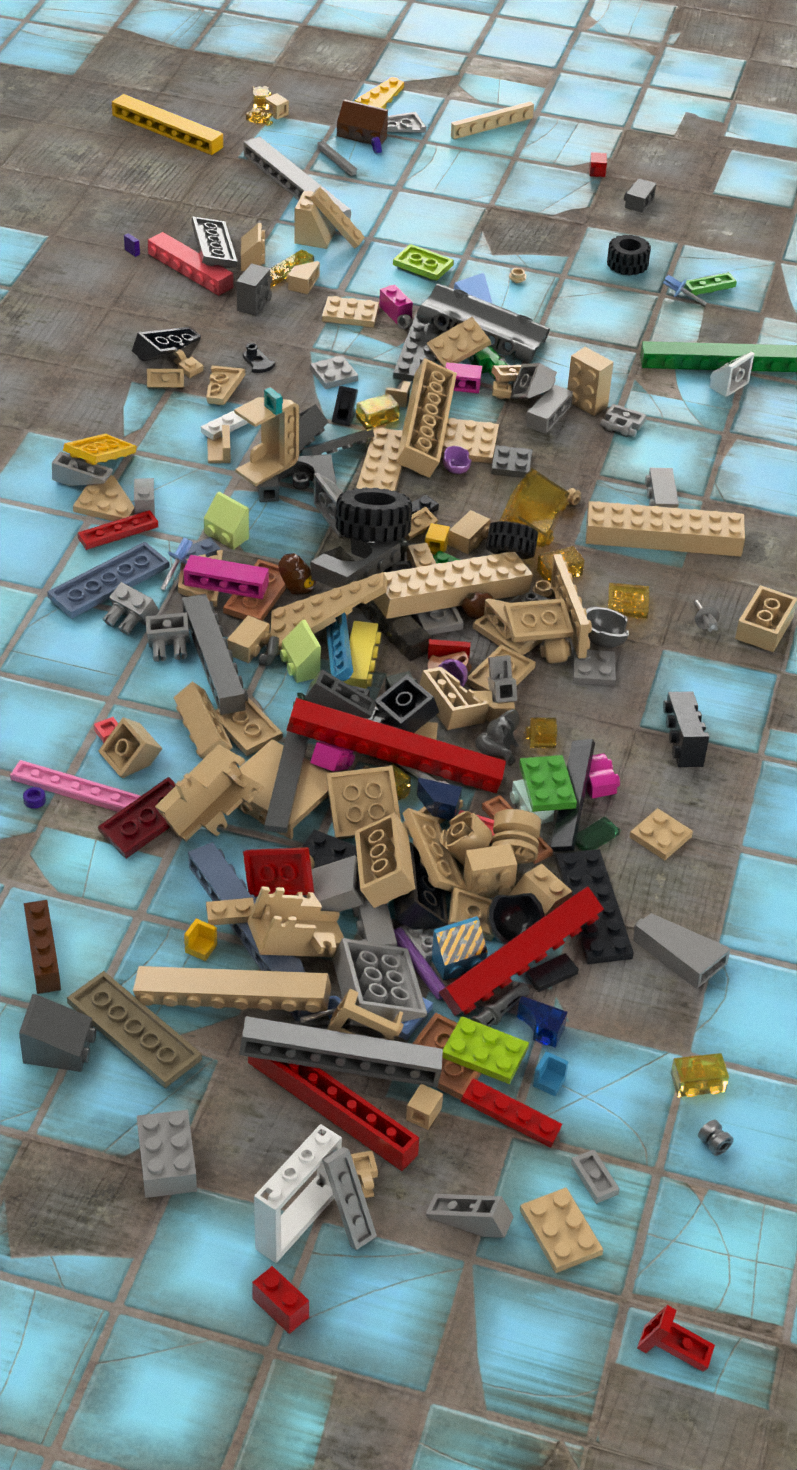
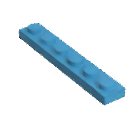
M344 612L335 618L336 621L326 627L331 675L341 681L348 680L353 673L347 618Z

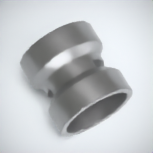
M715 1119L706 1123L698 1133L699 1139L709 1145L710 1151L715 1156L721 1155L728 1150L734 1140L728 1132L722 1130V1125Z

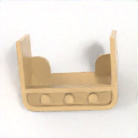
M258 397L234 409L235 414L254 427L261 424V443L251 449L250 461L235 469L237 474L254 486H258L296 464L299 458L298 404L292 400L283 399L282 413L275 415L264 406V397Z

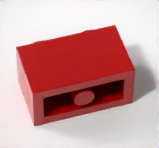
M273 1266L252 1282V1299L288 1334L309 1318V1300Z

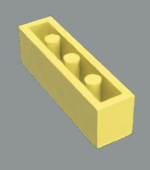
M353 622L349 640L353 673L348 680L343 681L344 683L365 689L372 686L373 674L370 673L375 672L376 660L373 659L378 657L379 646H376V644L380 645L382 635L381 632H378V623Z

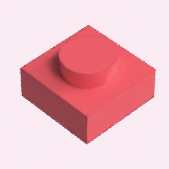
M114 717L94 724V731L103 743L118 725V722Z

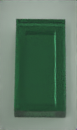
M604 816L578 832L575 845L582 851L595 850L618 836L620 829Z

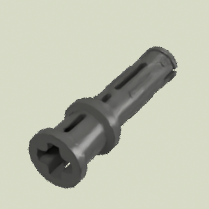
M519 982L496 1003L486 1005L478 1016H473L470 1020L488 1027L497 1025L501 1022L502 1016L530 994L528 986L523 982Z

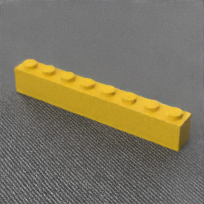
M125 94L112 101V115L210 155L223 148V133Z

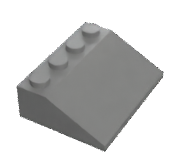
M346 938L341 939L332 960L342 998H344L349 989L359 992L355 1002L356 1006L390 1021H393L400 1011L403 1012L401 1022L426 1017V1007L408 948ZM348 1018L349 1025L368 1027Z

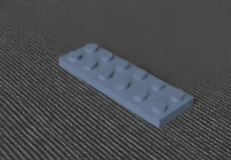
M143 542L47 591V595L70 618H74L109 600V597L121 582L133 587L170 568V564L165 557L148 543Z

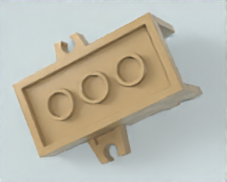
M218 744L189 774L186 773L183 776L185 778L182 781H178L176 786L155 806L178 837L187 842L202 826L215 836H218L220 834L217 831L218 825L224 829L228 826L224 814L229 816L243 801L250 803L254 799L250 794L253 791L260 793L264 789L262 784L244 775L236 765L241 766L245 762L244 758Z
M261 887L247 921L260 955L334 957L341 939L344 938L337 923L340 916L339 912L321 911L322 906L312 892H308L305 898L302 892H298L297 895H283L285 892L284 888L277 887L273 894H268L270 892L269 887Z

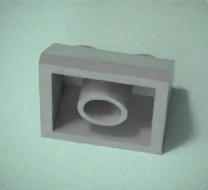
M541 363L522 364L510 398L528 399L550 390L556 381L555 376L557 372Z

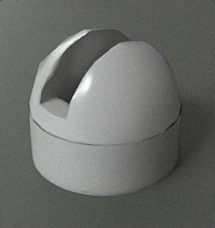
M407 314L400 315L397 319L398 326L401 329L409 328L413 322L410 315Z

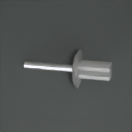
M695 600L694 603L699 609L695 616L696 625L701 629H707L709 632H712V630L717 631L718 610L710 606L703 608L700 602Z

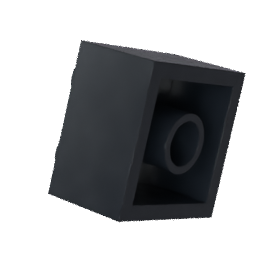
M405 675L375 700L382 718L393 727L415 733L439 713L434 697L408 675Z

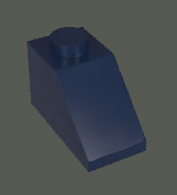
M419 777L417 797L431 815L447 820L454 818L461 803L462 787Z

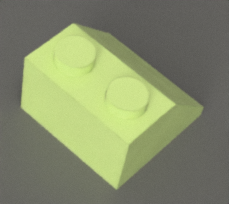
M221 492L216 493L204 516V533L234 550L249 539V508Z
M302 620L282 640V650L279 652L281 661L287 665L289 675H293L297 683L314 679L320 672L321 646L306 620Z

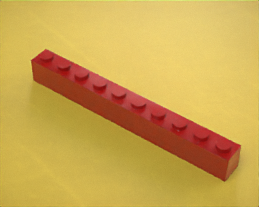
M299 698L295 700L286 731L496 794L502 782L506 761Z

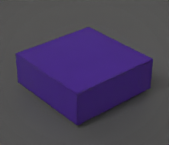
M129 233L125 234V250L135 257L140 255L139 240Z

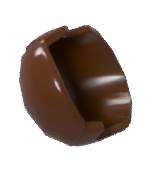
M475 592L473 599L465 598L461 604L462 610L470 618L478 620L484 616L485 600L493 599V596L487 592L483 594Z

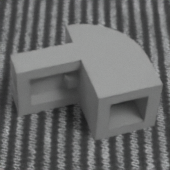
M511 656L488 657L489 690L492 691L493 701L496 703L517 701L516 679L512 677Z

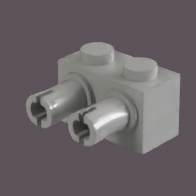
M121 582L109 597L113 606L102 620L113 627L122 614L127 615L118 629L122 633L129 635L138 622L146 626L145 616L157 615L159 609L152 598Z
M187 612L145 616L149 647H153V660L159 662V655L161 656V661L166 660L165 645L174 646L175 659L180 660V653L182 659L187 658L186 643H190Z

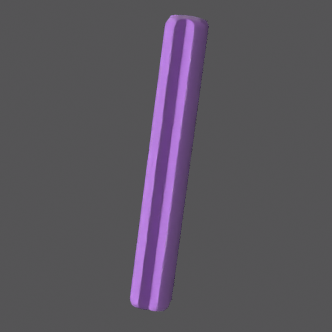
M400 927L394 929L398 947L408 948L414 969L434 996L441 1000L442 997L439 991L445 988V985L405 931Z

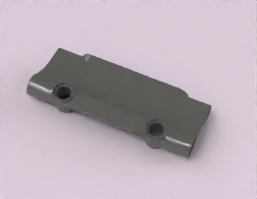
M438 283L427 300L420 305L416 316L418 319L430 324L434 322L438 329L445 332L457 326L458 322L462 323L473 317L488 338L490 335L495 338V344L487 347H492L497 353L502 355H510L516 351L515 358L529 364L532 362L537 348L546 341L550 328L533 322L527 316L519 315L462 290H453ZM442 316L447 319L446 325L441 322ZM506 342L511 344V351L505 348Z

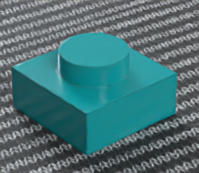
M271 387L265 389L264 406L275 415L282 413L283 398L281 394Z

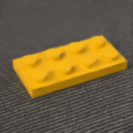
M105 433L64 443L63 451L70 453V456L73 458H82L88 464L97 465L100 462H107V460L136 453L137 446Z

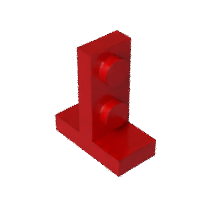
M666 1305L644 1326L637 1349L647 1353L654 1346H657L704 1372L709 1367L715 1345L673 1322L677 1310Z

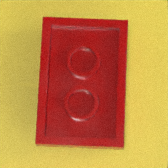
M309 847L243 851L247 887L250 895L253 894L255 897H258L261 887H269L270 892L268 894H273L277 887L284 888L285 892L283 895H297L298 892H302V895H307L308 892L314 893Z

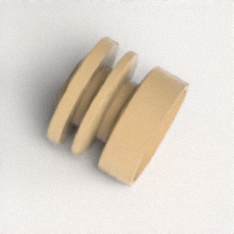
M506 809L497 812L494 817L493 832L495 835L492 836L491 847L511 844L517 864L535 861L538 856L539 841L537 838L540 836L541 819L536 814L525 810Z

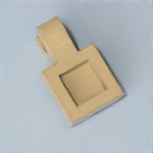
M180 349L174 352L178 357L174 359V362L178 365V369H184V374L187 377L191 378L203 372L204 365L193 357L187 359L185 353Z
M373 1151L351 1154L364 1197H374V1182L372 1178L378 1177V1169Z

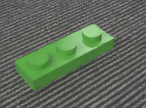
M727 272L687 280L684 289L697 296L703 293L736 287L737 281Z

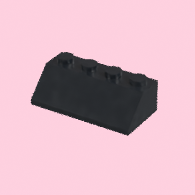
M409 842L415 889L408 894L394 899L395 918L399 923L405 924L412 930L437 929L447 926L449 924L445 890L435 888L430 884L426 868L420 861V854L414 844Z

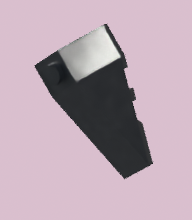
M191 327L138 332L132 352L142 361L158 359L199 340L201 335Z

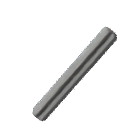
M322 140L317 143V148L350 176L357 174V168Z

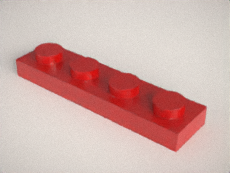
M148 510L78 532V539L84 548L88 550L158 528V520Z
M472 1078L461 1099L462 1103L550 1148L563 1125Z

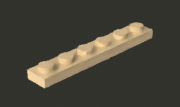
M527 102L451 122V137L457 139L532 119L534 104Z

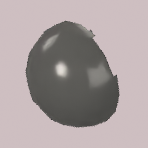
M603 607L586 609L587 620H590L592 625V631L588 633V637L593 644L600 647L613 648L627 640L629 631L626 630V615L624 616L615 610Z

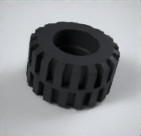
M616 236V238L611 239L609 242L607 265L611 270L623 275L643 273L649 266L651 245L639 236Z
M508 521L493 522L489 527L486 549L493 554L515 552L520 559H530L535 555L539 533L534 528L520 523Z

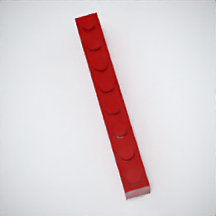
M587 886L439 991V994L454 1016L461 1012L464 1015L470 1013L476 1008L475 1002L480 999L482 1002L486 1001L494 995L493 989L498 986L502 989L512 982L511 976L516 973L520 976L529 970L528 964L533 960L535 963L540 962L548 956L547 950L552 948L555 951L565 944L563 940L569 935L570 938H573L582 931L580 926L585 923L589 926L598 920L599 916L597 914L603 911L604 908Z
M248 1057V1063L399 1170L403 1171L418 1156L419 1137L320 1068Z

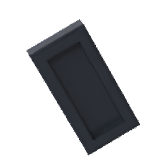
M564 953L527 970L526 977L535 989L541 992L577 975L579 969L569 956Z

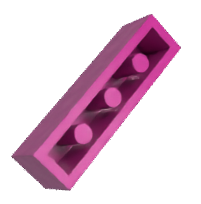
M190 555L184 568V585L263 599L269 585V568Z

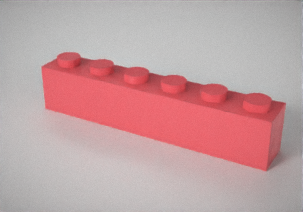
M164 232L148 239V254L216 295L219 296L234 288L233 273L220 265L208 266L202 263L200 253Z

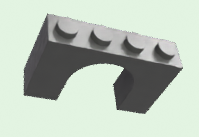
M331 454L299 456L294 466L257 486L259 501H279L278 483L284 478L293 476L296 472L308 473L313 484L315 473L321 474L336 484Z
M350 538L351 554L364 559L359 561H342L323 553L311 561L312 579L329 587L338 588L354 581L368 578L374 574L382 573L401 560L400 543L397 541L364 542Z

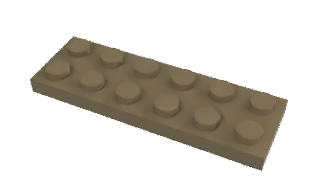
M105 971L67 997V1004L77 1012L92 1017L93 1026L164 1088H167L202 1060V1053Z

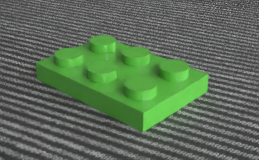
M563 755L520 758L519 766L532 812L576 808L577 801Z

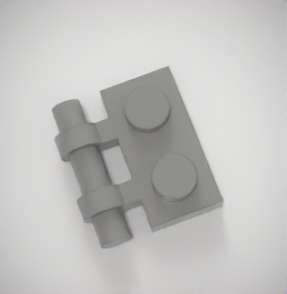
M612 404L606 412V420L602 419L600 426L605 427L606 430L611 432L613 430L620 432L621 435L626 437L628 435L635 437L637 430L645 423L647 415Z

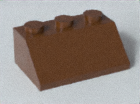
M344 99L337 120V136L371 144L372 138L379 137L382 145L387 139L388 109Z

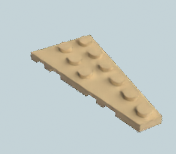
M384 572L272 610L271 636L279 638L277 655L280 654L279 650L282 649V640L302 620H306L313 634L334 623L336 621L335 618L344 612L348 615L353 612L352 608L360 603L366 604L387 592V577Z

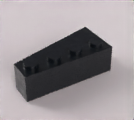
M668 692L667 700L663 701V712L667 713L666 727L670 728L669 741L673 743V759L677 760L678 767H704L709 734L704 732L706 726L701 721L702 714L698 711V703L694 692Z

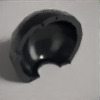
M532 893L509 896L496 895L487 909V924L496 940L505 945L543 918L545 914L542 904Z

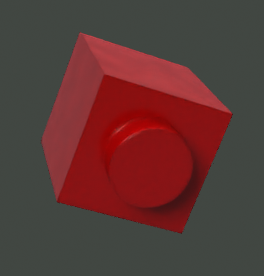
M591 152L589 175L606 177L607 153Z

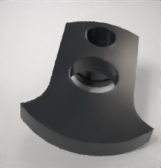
M255 343L246 345L247 351L243 353V358L252 366L253 373H264L274 368L275 361L269 360ZM260 359V360H262V361H261V362H255L254 360Z

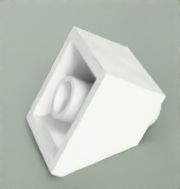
M750 352L713 371L710 376V388L727 397L747 385L750 380L754 353Z

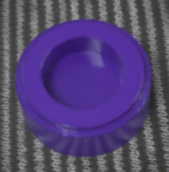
M379 137L372 138L371 144L374 153H381L382 146Z
M39 787L27 789L23 793L25 806L32 809L42 807L46 802L45 791Z

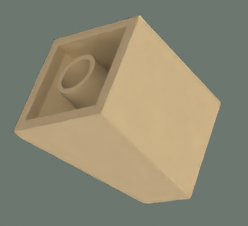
M303 191L295 207L294 243L327 249L336 228L310 199L314 192Z

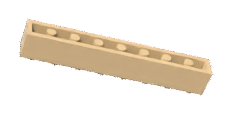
M139 966L133 992L135 997L146 1006L158 1004L170 1007L182 1005L193 1008L206 1006L217 1009L230 1007L241 1010L254 1008L265 1011L279 1009L289 1012L303 1010L316 1013L328 1010L331 983L328 973Z

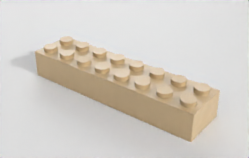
M426 358L423 359L414 376L396 463L430 478L440 462L457 373Z
M589 501L586 544L742 557L745 541L744 514Z
M515 552L384 572L387 577V592L373 599V601L386 619L461 606L465 598L473 599L475 592L481 594L485 592L490 593L494 600L523 595L530 590L533 574Z

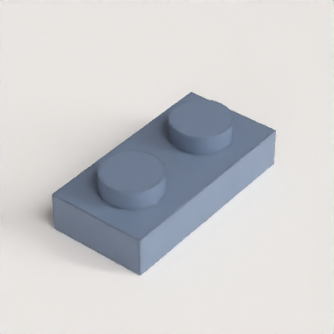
M211 537L192 544L185 559H189L190 555L199 556L205 554L206 557L216 555V551L220 550V547Z

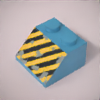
M477 916L434 929L432 962L443 981L459 977L487 958L488 951Z

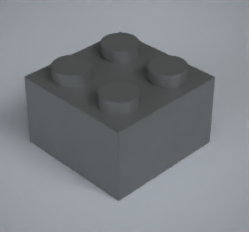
M251 263L236 281L237 311L256 316L260 310H263L264 305L271 300L272 276H270V268Z

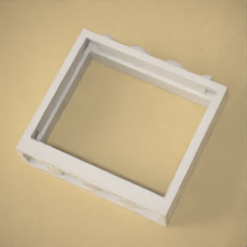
M322 1124L313 1131L254 1196L255 1249L275 1263L283 1257L334 1199L322 1160L342 1147V1137ZM317 1170V1176L281 1215V1208ZM265 1192L270 1194L268 1200L262 1197Z

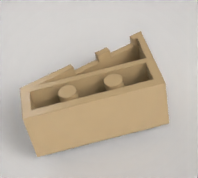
M442 667L423 670L419 685L434 697L439 709L437 716L447 730L485 722L490 703L486 700L480 701L474 696V691L471 689L467 691L460 685V681Z

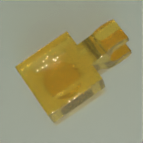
M254 108L246 113V120L270 126L273 124V121H270L269 118L273 114L262 111L259 108Z

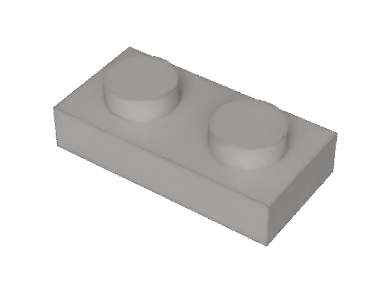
M594 1149L572 1158L571 1165L596 1204L619 1195L620 1189Z

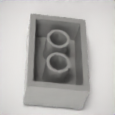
M188 1110L138 1115L137 1126L145 1198L197 1192L196 1169Z

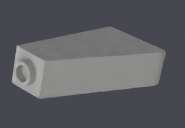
M652 913L644 919H639L634 926L633 941L696 989L728 963L731 949L727 946Z

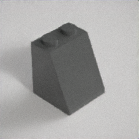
M32 994L19 1031L23 1063L81 1072L84 1062L88 1063L90 1043H94L96 1038V1028H93L92 1017L42 996Z

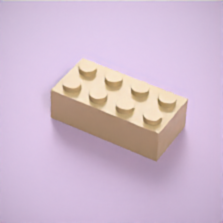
M392 813L355 831L360 890L373 908L386 904L415 889L408 831L396 813Z

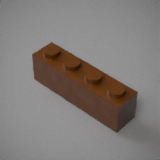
M41 900L24 903L37 994L60 991V976L48 901Z

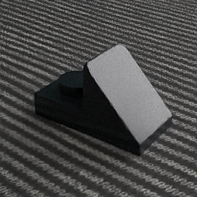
M339 386L332 417L333 423L351 425L357 412L355 409L358 395L357 389Z

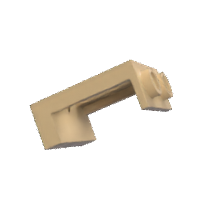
M349 989L333 1012L327 1030L354 1034L341 1028L346 1020L350 1018L382 1033L381 1039L394 1041V1037L400 1035L404 1025L401 1023L403 1012L400 1011L393 1021L387 1020L356 1006L355 1002L359 992Z

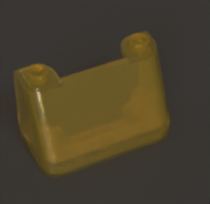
M531 468L513 490L499 521L515 522L530 526L539 533L536 546L542 548L545 545L549 546L554 540L551 527L557 513L560 510L564 511L569 503L567 499L570 493Z

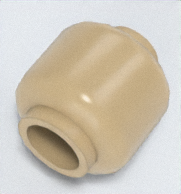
M566 638L545 639L544 645L540 646L542 658L546 657L549 664L566 662L568 656H571L570 640H566Z

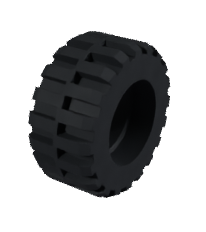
M365 487L342 492L337 498L335 526L341 535L357 541L362 540L375 543L398 541L405 538L411 531L413 504L405 494L389 489Z

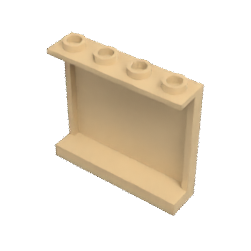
M273 739L239 768L244 775L262 784L264 789L260 793L253 791L250 795L254 799L250 803L243 801L237 808L243 813L259 820L264 825L284 747ZM304 758L288 831L287 833L277 832L289 839L293 838V828L329 796L326 773L330 772L320 766L311 764V761Z

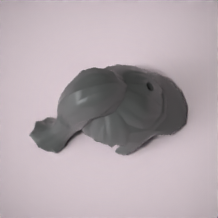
M511 709L492 720L488 724L486 731L476 738L475 744L477 749L488 756L505 757L507 765L511 766L515 763L516 759L510 750V745L519 746L513 735V732L519 725L520 718L518 712L515 709Z

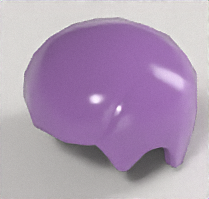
M459 446L447 447L443 456L444 467L453 474H462L468 471L472 461L471 459L469 460V452Z
M447 659L439 665V667H442L457 678L462 687L465 686L468 679V670L462 662Z

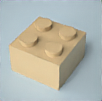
M511 844L466 850L463 880L468 892L486 898H494L496 895L508 896L515 887L518 865Z

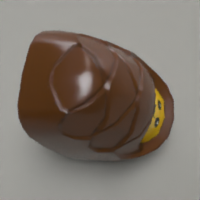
M285 554L279 561L278 569L286 587L292 594L310 593L314 590L317 582L312 579L309 566L297 554Z

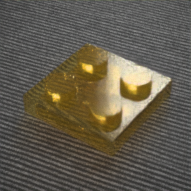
M609 583L608 608L627 617L648 619L649 586Z

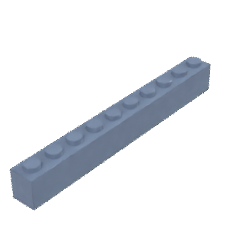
M213 842L188 852L189 868L212 901L253 898L255 904V896L249 894L245 882L242 879L239 880L233 865L227 863L223 851L217 849ZM247 922L229 924L261 971L305 972L301 960L294 956L260 955ZM303 1010L290 1012L296 1021H301V1017L315 1014Z

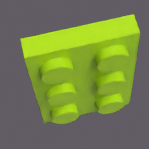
M409 244L393 259V265L437 281L454 265V259Z
M461 1016L443 1048L442 1058L510 1085L529 1048V1042Z

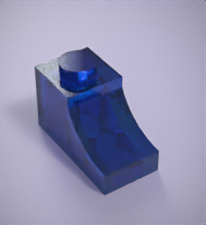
M522 996L518 1005L517 1018L523 1020L532 1028L534 1041L556 1048L566 1027L568 1012Z

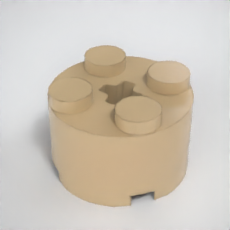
M469 811L462 812L452 818L449 822L451 826L447 831L443 829L440 835V843L463 866L465 865L466 850L491 847L489 844L492 840V831L477 815L471 814Z

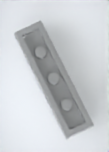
M343 1146L322 1161L350 1246L357 1250L376 1238L377 1234L350 1150Z

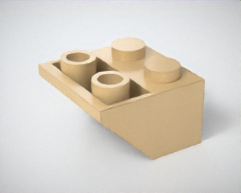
M258 223L241 237V271H245L251 263L259 266L265 264V230H262V223Z

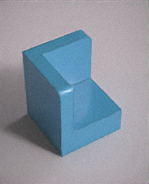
M546 1051L535 1069L533 1087L556 1096L566 1080L568 1061Z

